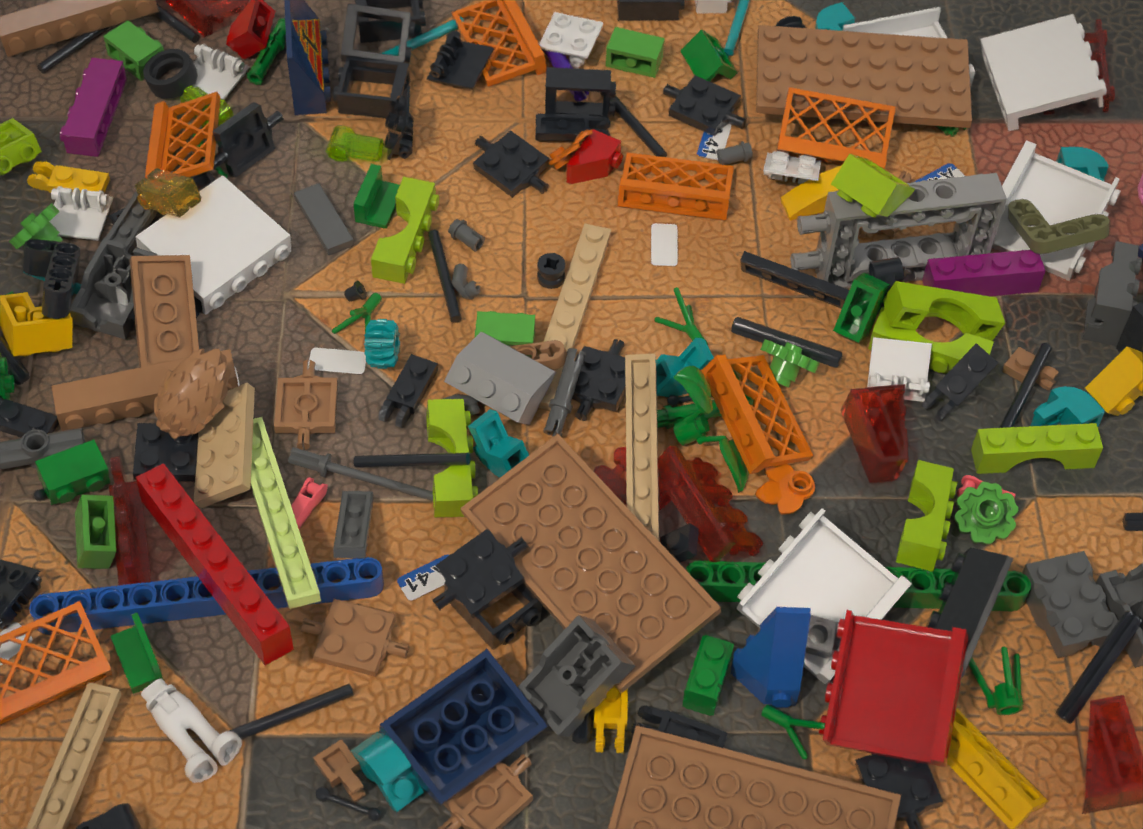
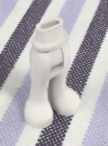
M159 678L142 691L141 696L147 702V710L152 713L160 729L187 759L188 762L184 770L191 782L197 783L209 779L217 772L218 767L211 756L205 753L187 733V729H192L222 766L229 764L239 752L242 746L240 737L232 731L218 733L192 701L180 693L174 685H167L162 678Z

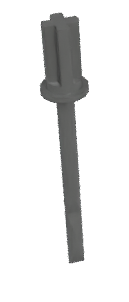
M293 447L288 459V463L317 471L321 477H325L327 472L331 471L433 501L432 491L333 463L329 453L326 456L318 455Z

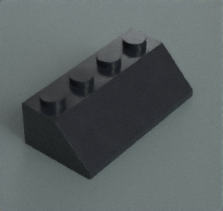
M971 547L963 554L958 553L951 567V571L955 572L951 583L946 582L939 594L938 599L943 601L938 612H932L926 625L929 628L952 631L953 627L967 630L969 637L962 677L1014 559L1007 555Z

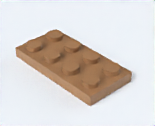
M190 255L131 256L130 269L139 368L185 359L199 350Z

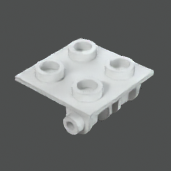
M554 12L539 45L541 49L569 55L570 64L574 68H579L584 65L585 59H588L602 29L603 22Z
M205 44L197 45L194 49V54L197 55L194 65L197 69L198 77L190 90L203 95L218 92L221 102H223L247 73L250 66L245 65L239 57H232L226 52L221 53L218 49L213 51L212 48Z
M774 151L773 153H767L763 175L769 176V179L782 180L784 175V181H787L788 176L793 177L794 183L797 177L799 178L798 183L801 184L807 180L818 181L821 161H817L812 156L801 155L798 158L789 156L788 153L783 151Z
M58 186L57 189L53 188L51 198L55 200L54 206L60 212L50 222L60 232L58 235L99 241L113 197L104 194L103 191L96 192L82 189L80 193L79 188H74L73 192L71 189L63 188L62 186Z
M873 337L866 396L924 402L930 387V383L927 380L932 344Z

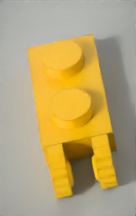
M41 161L34 163L33 170L36 174H30L27 179L30 187L49 191V193H51L53 188L57 189L58 186L69 188L72 192L74 188H79L80 193L82 189L96 192L103 191L105 193L110 181L109 173L58 165L53 166L49 162Z
M613 686L606 693L607 697L599 706L594 708V728H596L595 752H603L605 748L604 729H617L615 737L616 753H624V733L627 730L628 689L621 694Z

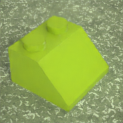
M853 154L848 155L831 185L839 189L837 195L851 203L853 200H856L862 204L861 210L874 218L877 215L888 217L915 190V188L871 160Z

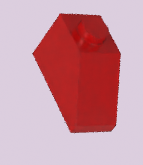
M251 0L231 24L226 45L244 60L266 48L275 10L264 0Z
M592 129L593 134L587 136L567 163L566 182L575 184L608 177L614 168L617 169L622 162L621 141Z

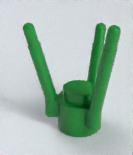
M1005 646L1001 648L1005 683L996 685L993 694L972 657L968 664L986 697L988 708H996L997 714L1003 716L1020 712L1023 709L1022 705H1024L1021 695L1020 655L1016 653L1013 656V684L1008 649Z

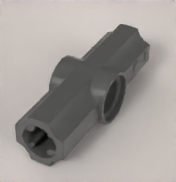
M78 428L49 434L42 430H31L20 439L0 442V470L24 465L36 468L35 461L85 443L83 429Z

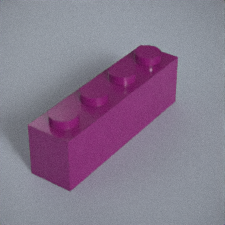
M92 57L88 68L84 69L82 84L76 89L75 102L68 109V120L66 125H63L60 130V140L64 142L68 154L99 157L127 82L123 61Z
M1032 250L932 258L927 260L922 281L924 286L984 296L1034 293L1039 291L1045 274V268L1040 254Z

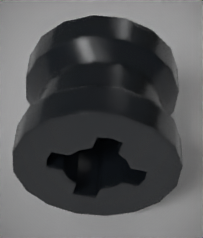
M547 253L538 259V283L547 289L560 287L565 281L564 258L556 253Z

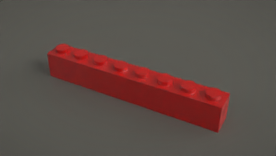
M163 463L137 476L136 480L142 503L262 663L266 666L293 651L289 624Z

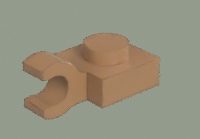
M1018 347L1004 364L1002 372L1022 383L1035 355ZM1045 366L1042 368L1036 383L1043 389L1050 391L1056 383L1054 379L1059 372L1053 367Z
M342 739L313 757L316 766L332 788L342 783L354 802L366 796L362 789L364 788L363 784L355 775L356 772L361 770L360 764Z

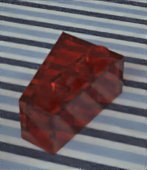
M905 384L851 389L840 410L869 483L897 480L909 460L907 429L905 428L906 406H904L903 396Z
M1124 695L1091 700L1087 717L1082 814L1143 804V754Z

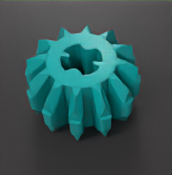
M370 320L366 326L364 354L366 355V362L370 367L387 369V367H394L399 360L400 333L398 332L399 327L394 320Z

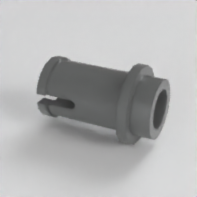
M740 141L739 145L717 149L718 162L722 165L742 160L743 162H748V159L753 157L749 142L744 143Z
M456 219L449 227L448 232L451 234V238L453 240H460L474 252L477 249L479 250L485 241V237L467 226L465 220L460 221Z

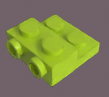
M14 118L0 124L1 176L11 171L12 167L20 163L30 162L37 154L42 152L34 133Z

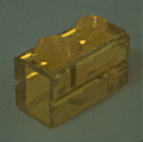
M158 168L149 173L147 178H143L135 184L139 204L146 210L153 209L162 215L169 214L180 218L189 211V207L193 208L201 202L202 198L193 179Z

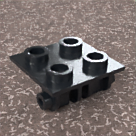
M453 30L447 34L445 45H441L440 51L436 55L437 58L431 64V71L426 79L473 90L494 47L464 42L460 38L461 34Z
M410 86L406 87L403 95H398L393 113L389 112L386 118L385 128H388V133L385 138L384 147L387 148V160H390L393 154H397L405 159L413 152L414 118L409 113Z
M0 559V630L4 626L9 627L18 615L15 611L21 612L23 610L19 603L27 605L29 600L41 588L40 583L42 579L38 576L40 573L38 569Z

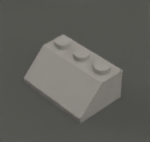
M480 332L456 356L444 382L518 423L530 425L556 371L484 332Z

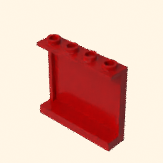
M847 610L845 619H840L838 624L837 638H841L839 651L835 650L832 656L831 670H835L833 683H828L826 688L825 702L829 703L827 716L822 715L820 722L825 724L824 729H819V735H823L822 740L829 746L947 767L969 637L967 630L953 627L952 631L910 625L856 616L852 610Z

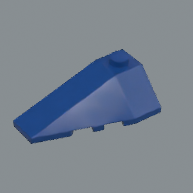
M776 607L760 624V631L746 639V646L743 649L738 648L733 653L731 674L763 704L773 705L777 708H786L791 705L796 706L801 687L811 608Z

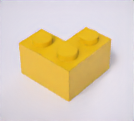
M28 292L0 295V329L13 356L59 352L63 349L72 348V317L70 313L67 317L61 319L48 318L42 314V306H34Z
M1127 346L1085 387L1088 393L1107 413L1116 416L1126 414L1133 408L1134 401L1139 396L1143 397V352Z

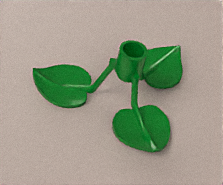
M695 366L685 367L673 378L686 389L698 409L690 416L684 418V420L674 424V434L683 446L696 440L699 445L705 442H719L721 453L732 473L739 493L743 491L748 480L749 472L733 439L728 441L726 436H706V432L710 431L707 420L720 413L718 408L713 410L712 400L710 399L711 389L701 370ZM733 370L736 378L740 380L741 375ZM745 395L749 404L752 405L754 400Z

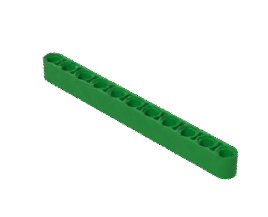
M699 560L690 563L686 567V571L694 579L704 581L697 583L715 602H741L737 596L749 582L755 586L756 581L762 578L758 572L765 563ZM885 567L897 578L902 575L912 583L892 608L940 609L943 601L938 599L939 594L946 582L951 583L955 572L951 571V569L934 568L932 572L920 568ZM1008 571L991 611L1012 612L1021 609L1031 589L1029 578L1021 572ZM725 580H732L735 583L730 584L725 582ZM914 586L921 587L924 590H918Z

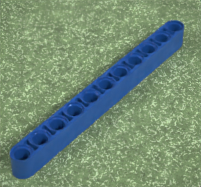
M372 557L310 564L321 601L311 604L333 602L334 599L346 601L377 596L383 590L382 566L377 559ZM276 568L248 571L276 609L288 607ZM198 576L42 594L34 598L29 607L33 621L42 618L46 613H54L80 601L93 630L134 625L131 614L138 612L142 624L226 614L213 596L204 598L211 593ZM366 576H374L372 579H364ZM336 579H341V580H342L341 582H338V583H333V582H332L333 580H336ZM274 586L279 587L276 590H268L269 588ZM175 598H182L181 600L176 602L172 601ZM145 601H150V602H149L148 604H146V605H140L141 603H143V602H145ZM112 605H117L115 608L107 609ZM78 613L65 616L59 629L67 632H78L82 623ZM57 620L48 625L55 627ZM38 628L40 633L45 635L52 634L50 630Z

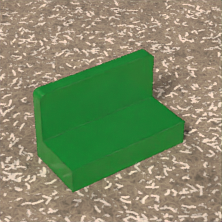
M702 29L681 49V53L694 75L707 81H711L718 73L729 79H732L738 73L718 39Z
M370 165L353 203L355 222L386 229L396 208L395 196L400 184L383 181L382 166Z
M138 612L131 614L135 626L110 636L133 694L143 691L155 680L163 679Z

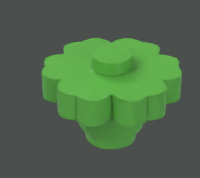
M51 203L37 216L32 212L20 223L23 228L9 242L16 249L20 248L30 239L61 242L63 239L58 235L60 232L50 222L60 211Z
M765 339L760 349L774 355L769 367L777 383L788 388L792 381L795 382L801 368L816 373L820 362L802 355V348L788 342L783 347Z
M982 482L977 489L967 487L956 501L960 510L956 512L954 520L958 524L959 532L962 534L970 533V539L975 544L991 545L995 538L1005 540L1016 527V522L1012 518L1018 512V506L1014 503V496L1010 493L1002 494V488L997 483Z

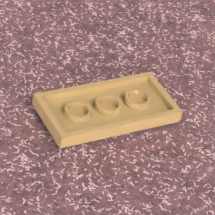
M249 383L228 390L222 402L225 407L213 416L214 419L205 425L206 428L198 432L194 503L201 509L250 490L255 388Z

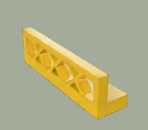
M956 708L947 764L1009 829H1017L1032 812L1043 808L1048 800Z

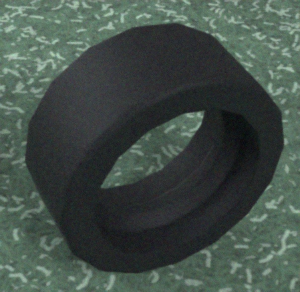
M167 49L157 53L146 63L143 71L144 79L150 90L156 97L162 99H173L182 96L193 87L198 77L197 69L190 56L180 49ZM174 68H182L175 76L166 80H159L167 71Z

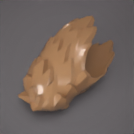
M204 348L199 349L183 360L174 371L168 370L163 384L159 385L158 396L154 400V413L158 419L156 426L160 430L168 432L174 440L180 436L193 435L206 428L205 425L214 419L213 416L225 407L222 402L227 395L228 387L226 385L232 370L230 368L227 369V356L225 354L221 355L220 349H213L206 353Z

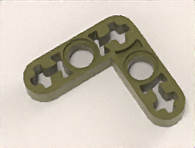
M1018 199L1010 202L1008 205V219L1028 247L1038 254L1051 253L1102 240L1109 236L1110 220L1102 214H1092L1049 225L1035 205L1029 200Z

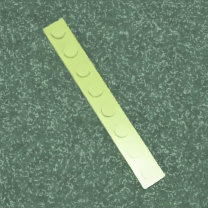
M254 418L251 489L288 608L292 609L321 601L320 592L263 418Z

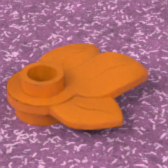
M592 130L580 132L575 141L566 149L560 146L549 154L552 159L548 164L550 166L553 165L557 170L568 163L573 156L571 152L580 147L579 143L585 140V136L593 134Z
M788 464L764 467V471L770 481L763 484L755 492V496L765 504H778L777 507L780 514H791L801 508L803 500L809 499L814 494L815 482L809 473L795 471ZM796 486H802L804 489H799Z

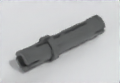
M569 348L567 351V357L555 397L549 403L551 410L543 432L547 435L553 432L552 437L557 434L562 437L567 414H570L573 408L571 401L584 358L586 357V353L581 350L576 355L577 349Z

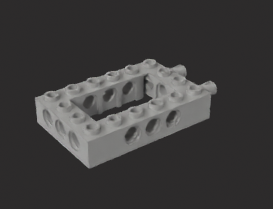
M997 173L907 183L915 188L914 192L888 217L877 215L876 218L871 217L861 210L862 204L856 200H853L851 203L837 195L838 191L828 192L823 214L798 216L797 228L800 235L820 232L816 251L791 254V268L797 271L814 269L817 278L850 289L855 278L862 273L869 274L870 261L899 257L904 271L903 282L922 280L928 259L990 253L1007 198ZM956 221L954 230L951 233H935L933 235L910 236L901 239L859 243L858 240L860 227H862L864 232L877 233L879 230L895 228L902 230L906 229V227L934 226V224Z

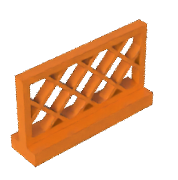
M485 0L452 12V17L455 19L465 42L494 47L493 53L481 74L488 87L535 70L537 76L547 72L544 53L515 0ZM495 6L499 9L496 15L485 13L487 9ZM472 16L475 19L471 24L461 21L460 17ZM481 19L491 21L488 28L478 26ZM498 23L508 26L505 32L494 29ZM473 32L484 34L481 41L470 38ZM490 36L500 38L497 45L487 43ZM507 40L517 43L514 50L503 47ZM499 53L509 56L506 63L496 60ZM515 58L523 59L527 62L520 66L512 64ZM491 66L502 69L498 74L492 76L488 74Z
M789 87L776 151H783L788 153L789 156L798 158L801 155L812 156L817 161L836 165H843L848 155L853 154L869 159L885 169L896 107ZM793 95L804 97L810 106L797 114L791 105ZM810 98L818 100L815 103H813ZM823 101H829L837 111L824 119L816 106ZM837 103L845 105L840 108ZM849 106L858 107L863 114L862 117L853 123H850L843 113V110ZM864 108L872 110L867 113ZM813 109L820 122L808 130L800 117ZM877 110L889 112L887 123L880 128H877L869 117ZM790 111H791V113L794 115V117H792L790 120H788V118H789V113H790ZM839 114L847 127L834 134L827 121ZM866 119L874 132L861 139L853 126ZM795 120L798 121L805 131L797 138L785 136L787 125ZM821 125H824L831 135V138L823 143L817 142L811 134L812 131ZM885 128V134L883 137L880 131ZM849 129L858 141L850 148L844 147L837 138ZM807 135L810 140H806V139H802V138ZM877 135L883 143L881 153L871 152L864 142ZM834 140L837 145L828 144V143H830L831 141ZM859 145H861V147L863 148V150L855 149V148L858 147Z
M218 92L172 107H168L165 101L155 104L145 177L156 193L161 195L168 193L170 183L213 170L216 139L213 130L218 127L221 101ZM206 105H209L204 111H201ZM185 113L179 120L177 119V115ZM198 116L191 124H187L193 117ZM206 120L209 121L202 129H199ZM182 128L185 129V130L176 138V134H177ZM193 133L196 134L188 143L185 142ZM204 138L207 139L200 147H196ZM180 146L183 147L175 156L173 155ZM191 151L194 152L186 161L183 160ZM202 157H205V162L196 164ZM177 165H180L176 171L171 172Z
M627 152L619 184L618 206L726 220L734 166ZM631 163L643 164L644 167L636 169ZM669 167L671 170L664 173L659 168ZM692 170L698 173L690 176L686 171ZM652 172L656 177L648 179L645 174ZM714 174H723V175H727V176H725V177H723V178H721V179H717V178L714 177L713 175H714ZM678 175L683 180L676 183L671 178ZM706 179L710 184L702 186L698 181Z
M725 354L716 355L701 370L749 474L759 473L764 467L808 461L813 457L810 447L764 355L727 359ZM751 366H758L762 378L750 370ZM733 370L741 374L740 380L736 378ZM746 379L758 385V390L755 391L746 385ZM764 390L772 394L774 402L762 395ZM745 395L754 400L752 405L749 404ZM761 404L770 410V416L757 409L758 405ZM776 415L784 419L787 425L786 428L775 421ZM757 420L766 425L765 431L761 429ZM771 429L783 436L782 442L770 435ZM791 441L796 444L800 453L787 446L788 442ZM770 446L779 451L777 456H774Z
M80 601L0 636V647L1 644L8 641L21 645L14 662L0 658V663L12 667L5 684L0 683V688H2L0 694V725L86 687L88 682L95 683L112 675L109 663L105 658ZM78 612L82 623L77 635L59 629L65 616ZM57 620L55 627L48 625ZM41 627L52 631L46 649L28 643L33 630ZM84 628L87 632L89 639L82 637ZM57 633L75 639L68 656L50 650ZM26 634L24 640L17 639V637ZM79 641L92 645L97 657L86 662L72 658ZM26 647L43 653L37 670L19 664ZM48 655L66 661L61 673L51 676L41 672ZM70 663L77 665L73 668L68 669ZM16 669L34 675L28 688L19 690L10 687ZM39 677L46 679L36 684ZM7 691L14 693L8 697H5Z

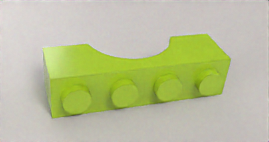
M403 176L395 196L397 215L408 224L398 234L378 239L371 257L372 277L405 284L409 273L413 274L416 266V253H421L424 232H429L432 222V211H437L440 197L436 195L435 183Z
M895 281L883 299L888 321L892 327L916 330L925 317H939L954 324L963 334L969 333L993 341L1005 325L996 297Z
M882 306L872 331L868 349H872L873 337L931 343L929 369L947 374L976 343L990 355L994 341L969 333H965L959 339L952 342L939 343L930 341L918 334L916 330L890 326L885 307Z
M464 399L428 400L426 411L428 442L443 447L448 453H473L472 435H467L468 426L471 424L470 411H465ZM470 460L469 465H450L446 470L434 475L432 488L434 518L465 517L460 508L478 495L477 486H472L471 479H475L476 474L474 460Z
M1097 423L978 429L971 451L976 473L987 474L1006 473L1013 466L1035 458L1058 460L1064 465L1065 470L1095 468L1103 450V445Z
M921 460L917 461L908 502L917 506L925 516L916 519H906L899 542L896 563L933 572L936 560H943L947 542L941 540L947 539L950 522L945 521V519H950L954 502L949 501V499L953 500L957 487V482L952 481L954 468Z

